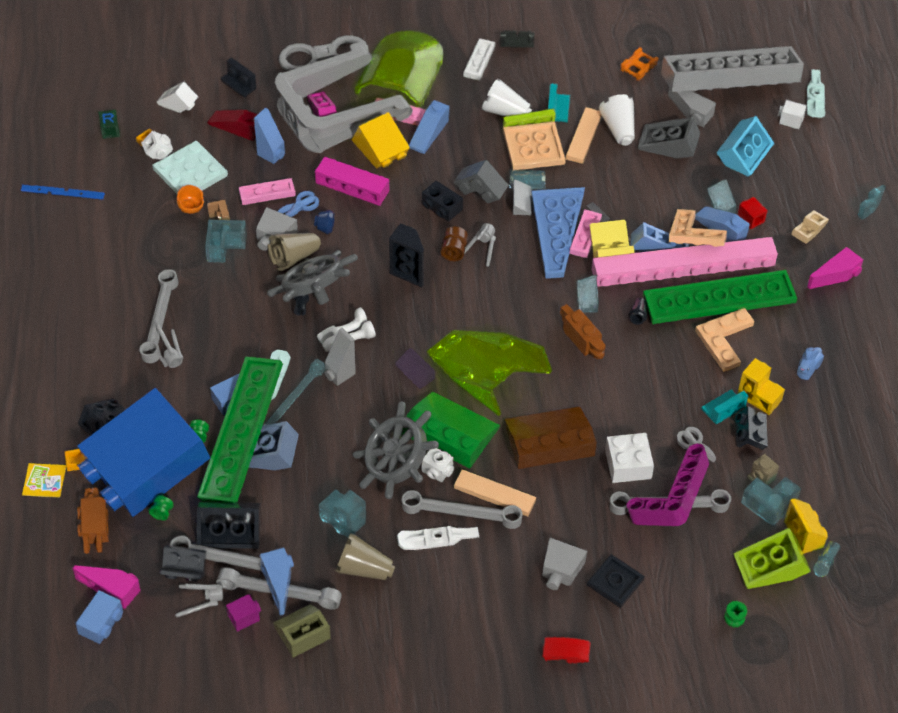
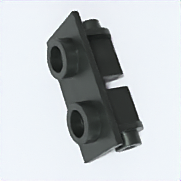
M504 30L500 34V46L534 48V32H531V30L519 31V34H516V31Z

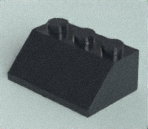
M400 223L389 238V274L422 288L424 286L423 245L416 229Z
M200 502L198 504L197 545L210 548L259 549L261 503Z

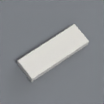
M483 39L478 40L464 71V77L476 80L481 79L495 48V42Z

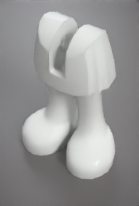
M361 307L355 310V318L350 323L338 327L331 326L317 335L326 352H330L340 328L345 329L348 333L355 331L350 333L354 340L362 338L371 339L376 336L372 323L367 321L366 314Z

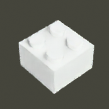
M646 433L607 437L605 452L612 483L652 479L654 464Z

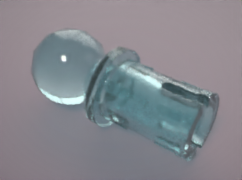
M829 541L823 554L819 555V561L813 567V571L817 576L824 577L829 573V566H833L834 558L841 548L838 543L835 542L832 547L833 541Z

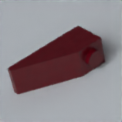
M247 110L215 111L207 123L213 127L254 141L256 139L254 118L258 114Z

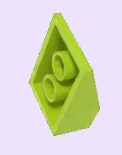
M790 528L734 553L748 589L791 581L811 572L799 542Z

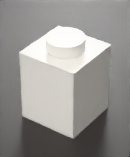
M786 100L784 107L781 106L778 116L781 117L779 124L800 129L806 105Z

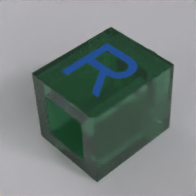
M116 110L99 112L103 139L120 137Z

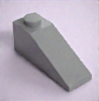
M669 88L668 96L686 118L694 117L696 124L704 127L713 117L716 106L715 102L690 90L672 92Z
M343 328L339 329L325 361V376L337 386L356 374L354 338Z

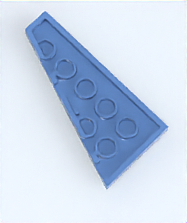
M585 187L532 191L531 196L545 278L564 277Z

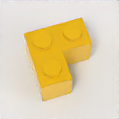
M755 358L742 373L738 393L744 390L748 394V403L770 415L782 401L785 389L769 380L771 367Z

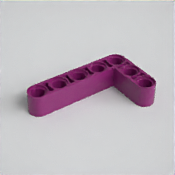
M697 443L687 449L668 498L637 497L627 502L626 507L632 523L636 525L680 526L687 521L709 466V459L704 445Z

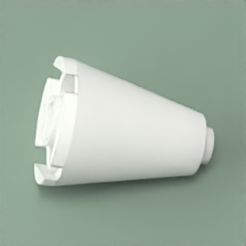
M499 79L493 83L488 93L487 101L485 100L482 106V110L507 117L531 113L532 111L530 109L531 105Z
M628 95L612 96L608 102L604 103L603 101L600 104V113L617 143L629 145L634 140L633 98H628Z

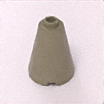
M315 233L274 234L268 239H271V244H268V253L273 265L277 264L280 267L277 269L284 271L318 251L321 241Z
M350 533L335 572L386 580L387 577L391 578L395 566L392 565L393 560L355 534Z

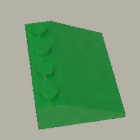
M435 392L430 393L416 404L406 416L416 422L425 411H430L431 417L422 426L427 442L437 441L439 443L437 449L449 453L453 457V461L469 469L500 428L499 424ZM402 428V435H404L409 428Z

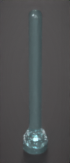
M315 359L311 363L310 372L264 426L275 424L310 382L325 372V364L322 361Z

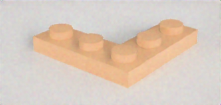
M677 209L669 234V242H675L676 244H704L714 247L725 245L727 238L726 230L692 228L695 220V210Z
M743 308L696 326V333L723 372L736 368L741 364V360L724 337L752 327L754 320L747 310Z

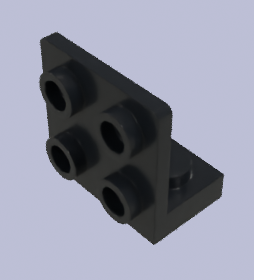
M114 398L84 405L78 425L91 436L126 409Z

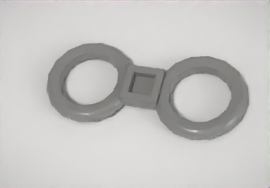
M342 36L335 39L331 44L314 46V48L306 44H293L282 50L279 55V63L283 69L291 71L303 67L294 66L287 62V56L293 52L303 51L310 54L312 60L307 64L309 65L338 56L336 49L342 44H355L359 42L367 50L368 45L364 40L356 36Z

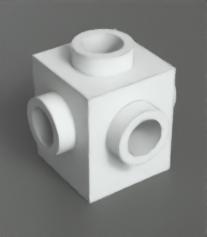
M151 131L141 142L146 155L153 159L162 160L173 150L169 137Z
M437 448L430 449L422 461V472L440 482L446 476L449 477L454 470L453 457L449 453Z

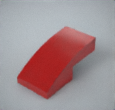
M563 637L545 638L543 651L545 661L566 659L568 663L589 662V641Z

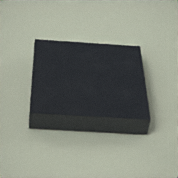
M611 554L588 580L587 586L621 608L641 585L645 576Z

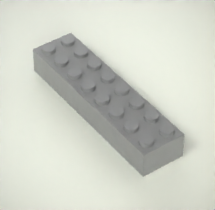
M791 46L668 55L663 57L661 75L672 92L712 90L715 88L727 89L730 87L761 86L765 84L776 85L778 83L800 82L804 63Z

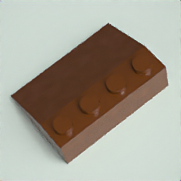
M580 406L504 419L518 469L595 456L597 442L592 426Z

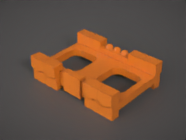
M639 47L629 59H626L621 64V71H626L639 81L645 76L646 72L657 65L659 58H652L642 52V48ZM641 57H646L650 61L647 64H644L641 61H639V59ZM636 66L640 71L634 73L629 68Z

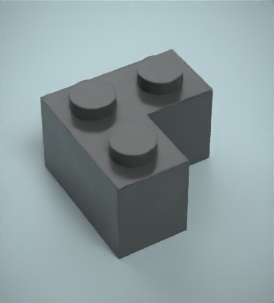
M487 159L464 167L454 181L464 195L477 191L487 204L499 200L508 187V184Z

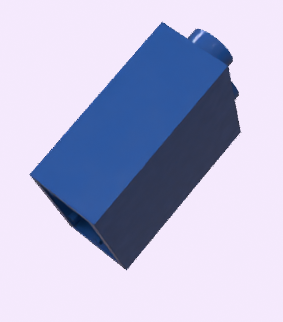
M156 388L77 446L85 458L77 466L92 485L101 479L107 487L100 494L111 509L115 512L121 506H124L132 517L153 503L156 496H162L210 459L201 438Z

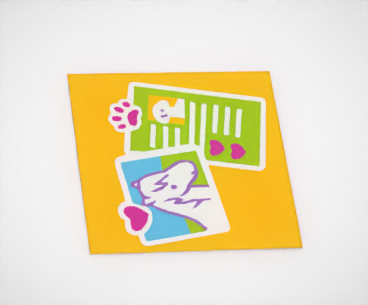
M29 463L22 495L60 497L66 465Z

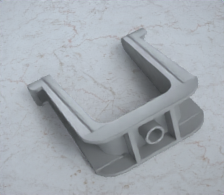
M362 43L352 44L350 52L288 72L279 73L275 79V86L281 94L277 102L278 111L301 144L311 152L322 153L324 150L353 137L360 125L388 112L397 121L408 118L413 112L411 106L402 95L324 117L313 115L310 107L304 105L303 98L371 62L372 56Z

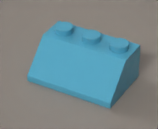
M755 116L741 120L716 153L725 166L746 176H751L774 142Z

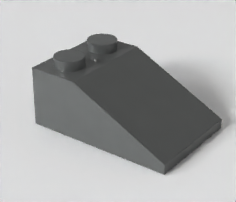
M694 117L645 124L638 149L673 158L694 156L700 131Z

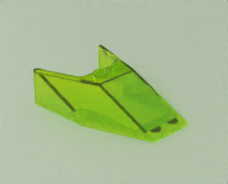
M453 330L427 351L428 355L455 383L498 416L501 415V411L493 389L514 372H552L544 346L506 333Z

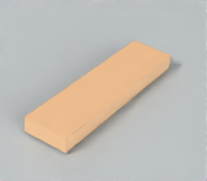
M585 108L567 152L566 160L583 164L602 116L599 110Z
M463 469L454 484V489L504 508L510 505L517 506L525 516H529L536 502V497Z

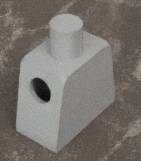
M266 208L256 228L257 240L259 241L258 247L266 251L268 244H271V239L268 240L271 235L297 233V219Z
M550 538L542 575L548 578L547 587L557 590L560 583L567 586L571 585L586 562L587 551Z

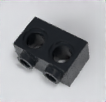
M436 180L422 192V205L436 213L440 218L450 222L463 210V197Z

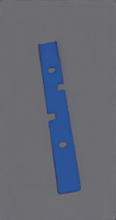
M22 185L21 191L44 194L52 192L51 194L93 199H103L105 195L104 192L76 189L64 191L65 188Z

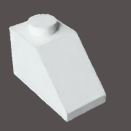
M182 82L166 90L156 103L177 112L189 111L194 107V101L198 96L185 82Z

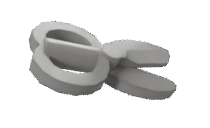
M688 427L677 435L678 444L686 450L693 444H702L703 441L702 433L695 427ZM690 432L696 434L698 440H696ZM681 436H683L689 444L683 442ZM704 445L708 459L711 462H715L716 457L713 451Z

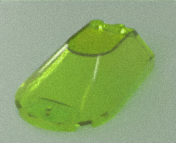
M400 31L386 36L377 45L371 62L366 66L357 82L355 94L359 95L361 89L369 84L405 92L416 103L418 108H422L443 62L442 46L432 36L417 31Z

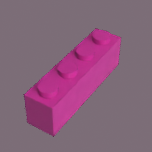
M324 157L315 170L317 184L379 206L389 192V179L334 159Z

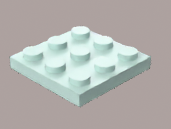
M197 141L153 164V170L177 194L182 186L193 185L204 190L228 176L227 170Z

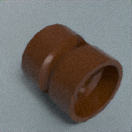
M454 226L446 229L441 247V255L446 260L460 261L464 257L468 233L463 228Z

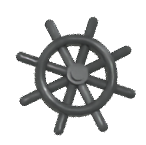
M336 250L331 255H322L311 259L306 258L304 262L296 265L286 274L277 275L276 280L281 282V285L268 290L267 295L273 297L285 291L283 301L288 302L294 296H302L314 292L318 304H324L329 301L324 287L330 285L339 277L349 276L350 271L344 269L343 266L357 261L358 256L352 254L340 259L341 251Z
M403 401L398 403L396 417L389 418L381 424L374 418L369 420V424L374 431L368 439L365 450L353 453V457L356 459L365 458V464L369 471L360 482V488L365 489L376 478L386 483V499L393 497L394 484L403 482L411 476L416 482L420 483L423 477L417 469L425 457L426 450L436 449L439 446L437 441L427 442L426 434L422 428L431 417V412L425 411L415 422L410 418L404 417L406 404ZM402 428H409L406 431V433L401 437ZM394 431L393 438L391 439L389 434ZM412 437H414L413 444H406ZM383 455H385V456L378 462V456H383ZM398 462L402 464L399 469H397ZM389 463L388 473L382 472Z

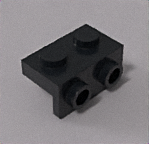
M749 406L746 407L735 418L736 445L741 448L746 444H750L764 450L768 447L767 416Z

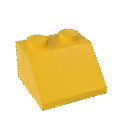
M791 499L784 522L787 528H790L796 536L803 554L824 548L828 535L826 529L819 523L816 511H813L808 503Z

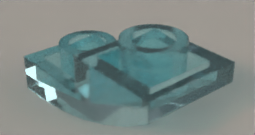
M885 185L873 188L868 194V200L866 199L860 204L858 216L862 220L872 214L881 203L886 188Z

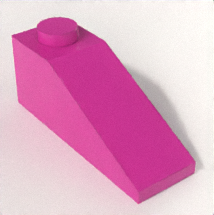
M324 91L307 95L315 116L324 117L336 114L335 104Z
M846 247L810 275L807 287L812 289L848 281L853 276L856 277L861 273L863 259Z
M77 565L73 567L76 580L96 592L100 590L121 600V605L124 609L140 592L139 580L132 573L127 574L122 570Z

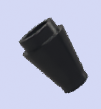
M643 298L635 300L628 314L633 324L640 325L647 319L646 300Z

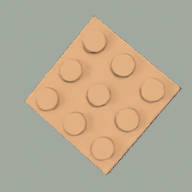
M555 122L503 127V134L513 170L565 165V157Z

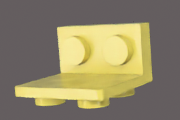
M625 220L591 223L589 225L594 258L634 253V246H629Z

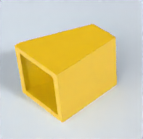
M389 112L360 125L352 138L353 143L376 169L381 166L383 168L389 166L395 159L401 160L407 156L406 153L410 149Z

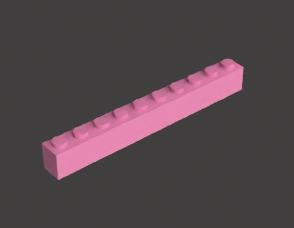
M772 237L726 242L724 246L719 247L700 245L593 258L592 273L596 287L770 267L775 266L778 253Z

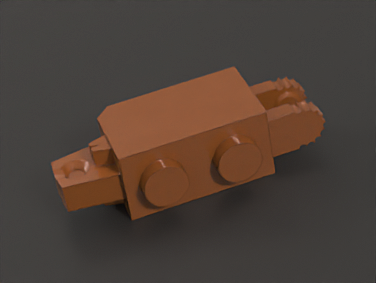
M567 304L560 307L564 332L584 356L591 354L597 360L604 358L606 346L601 340L602 333L580 309L573 311Z
M98 488L85 489L84 498L81 499V507H77L78 519H81V524L77 525L78 536L83 539L85 554L90 553V544L96 543L97 552H103V542H109L106 500L99 496Z

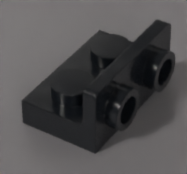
M232 57L226 61L228 73L221 77V82L241 96L246 97L257 89L255 73Z
M166 545L164 547L163 564L159 574L165 575V578L169 579L184 577L186 581L196 582L205 574L207 551Z

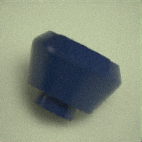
M332 210L319 212V215L315 216L314 226H317L319 231L327 235L332 233L334 212Z

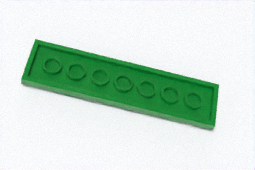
M786 270L643 291V298L646 300V307L652 324L731 313L744 308L752 310L797 302L796 293Z
M245 357L197 496L201 501L237 503L283 366L281 360Z

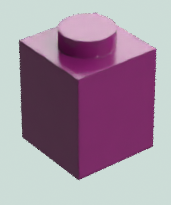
M249 594L226 605L228 617L237 632L260 621L259 612H261V608L257 600L253 601Z

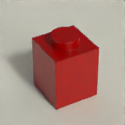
M752 197L740 203L737 215L750 224L749 228L753 229L765 222L767 209L755 197Z

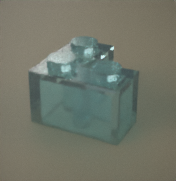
M208 221L205 246L207 262L226 263L227 248H246V221Z
M786 477L774 489L756 478L744 490L741 503L774 526L787 513L790 500H798L801 488Z
M335 489L319 504V516L325 523H330L334 526L339 534H344L349 538L350 533L355 534L366 523L365 501L351 490L343 495Z

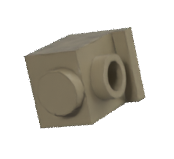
M764 454L754 461L751 473L747 478L763 490L776 480L779 466Z

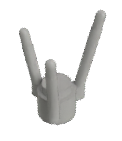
M483 224L475 237L465 247L466 253L476 240L482 242L490 241L486 260L487 267L490 265L493 244L496 239L494 236L495 228L491 224Z
M157 325L159 334L167 347V350L164 352V358L160 356L159 360L163 363L164 367L175 368L184 359L175 331L171 330L174 349L170 346L160 325Z
M180 584L179 588L205 590V600L210 599V602L176 613L175 616L180 617L210 606H218L217 601H223L222 584Z

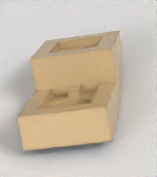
M812 211L805 216L803 223L793 229L791 235L807 244L823 229L829 219L816 211Z

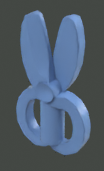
M304 191L297 195L296 203L288 204L279 209L278 212L286 213L285 215L293 217L301 210L311 211L316 209L319 205V199L314 196L313 192Z

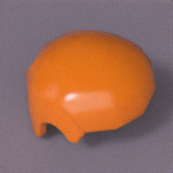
M193 185L182 186L177 194L178 208L188 214L199 212L204 204L203 191Z

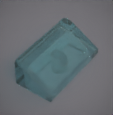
M511 170L510 188H513L514 180H518L531 186V189H545V172Z
M723 180L707 189L715 209L735 214L736 203L727 180Z
M596 275L577 281L579 309L582 312H598L599 301Z

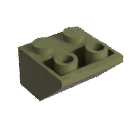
M311 604L273 623L293 658L331 639L329 624L320 610Z

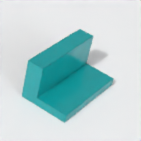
M550 84L548 110H555V121L568 122L570 95L556 94L557 84Z
M731 389L705 404L701 409L717 425L745 408L748 394L744 390L736 394Z

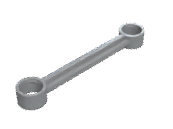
M167 269L158 275L161 288L147 342L140 346L142 360L146 363H154L161 356L158 346L160 334L156 326L160 325L162 329L171 291L179 284L174 270ZM168 278H173V280L169 282H163ZM149 350H156L152 354H145Z
M718 489L710 496H696L692 508L710 507L717 513H723L729 509L731 496L727 491ZM615 492L610 498L609 508L616 515H624L628 512L627 507H618L613 502L615 500H622L627 504L630 499L637 497H629L624 492ZM666 496V497H642V498H668V496ZM723 498L727 503L720 505L713 499Z
M414 490L407 491L402 496V508L409 514L418 513L420 510L475 517L501 521L509 529L518 528L522 523V510L514 505L507 506L501 510L422 498L421 494ZM408 499H416L417 501H419V503L417 505L410 506L407 505L405 501ZM513 513L516 514L519 517V519L515 521H510L506 519L505 516L507 514Z
M185 536L175 537L170 546L175 547L179 544H185L190 549L207 551V560L261 570L260 558L191 544L189 538Z
M222 568L219 572L217 584H222L224 589L234 590L240 587L271 593L264 579L243 576L230 568ZM289 585L287 597L318 602L322 607L333 610L339 607L342 594L334 588L316 590Z

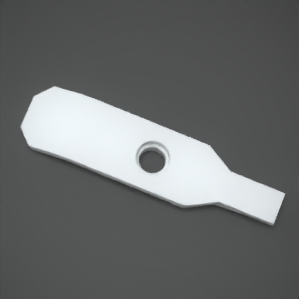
M446 526L417 531H401L397 535L398 545L404 550H420L450 546L462 539L479 537L478 527L455 528ZM441 534L442 536L440 538H436L434 535Z

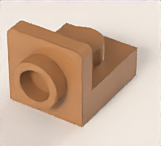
M225 200L208 203L209 217L217 216L218 222H222L224 229L231 228L230 216Z

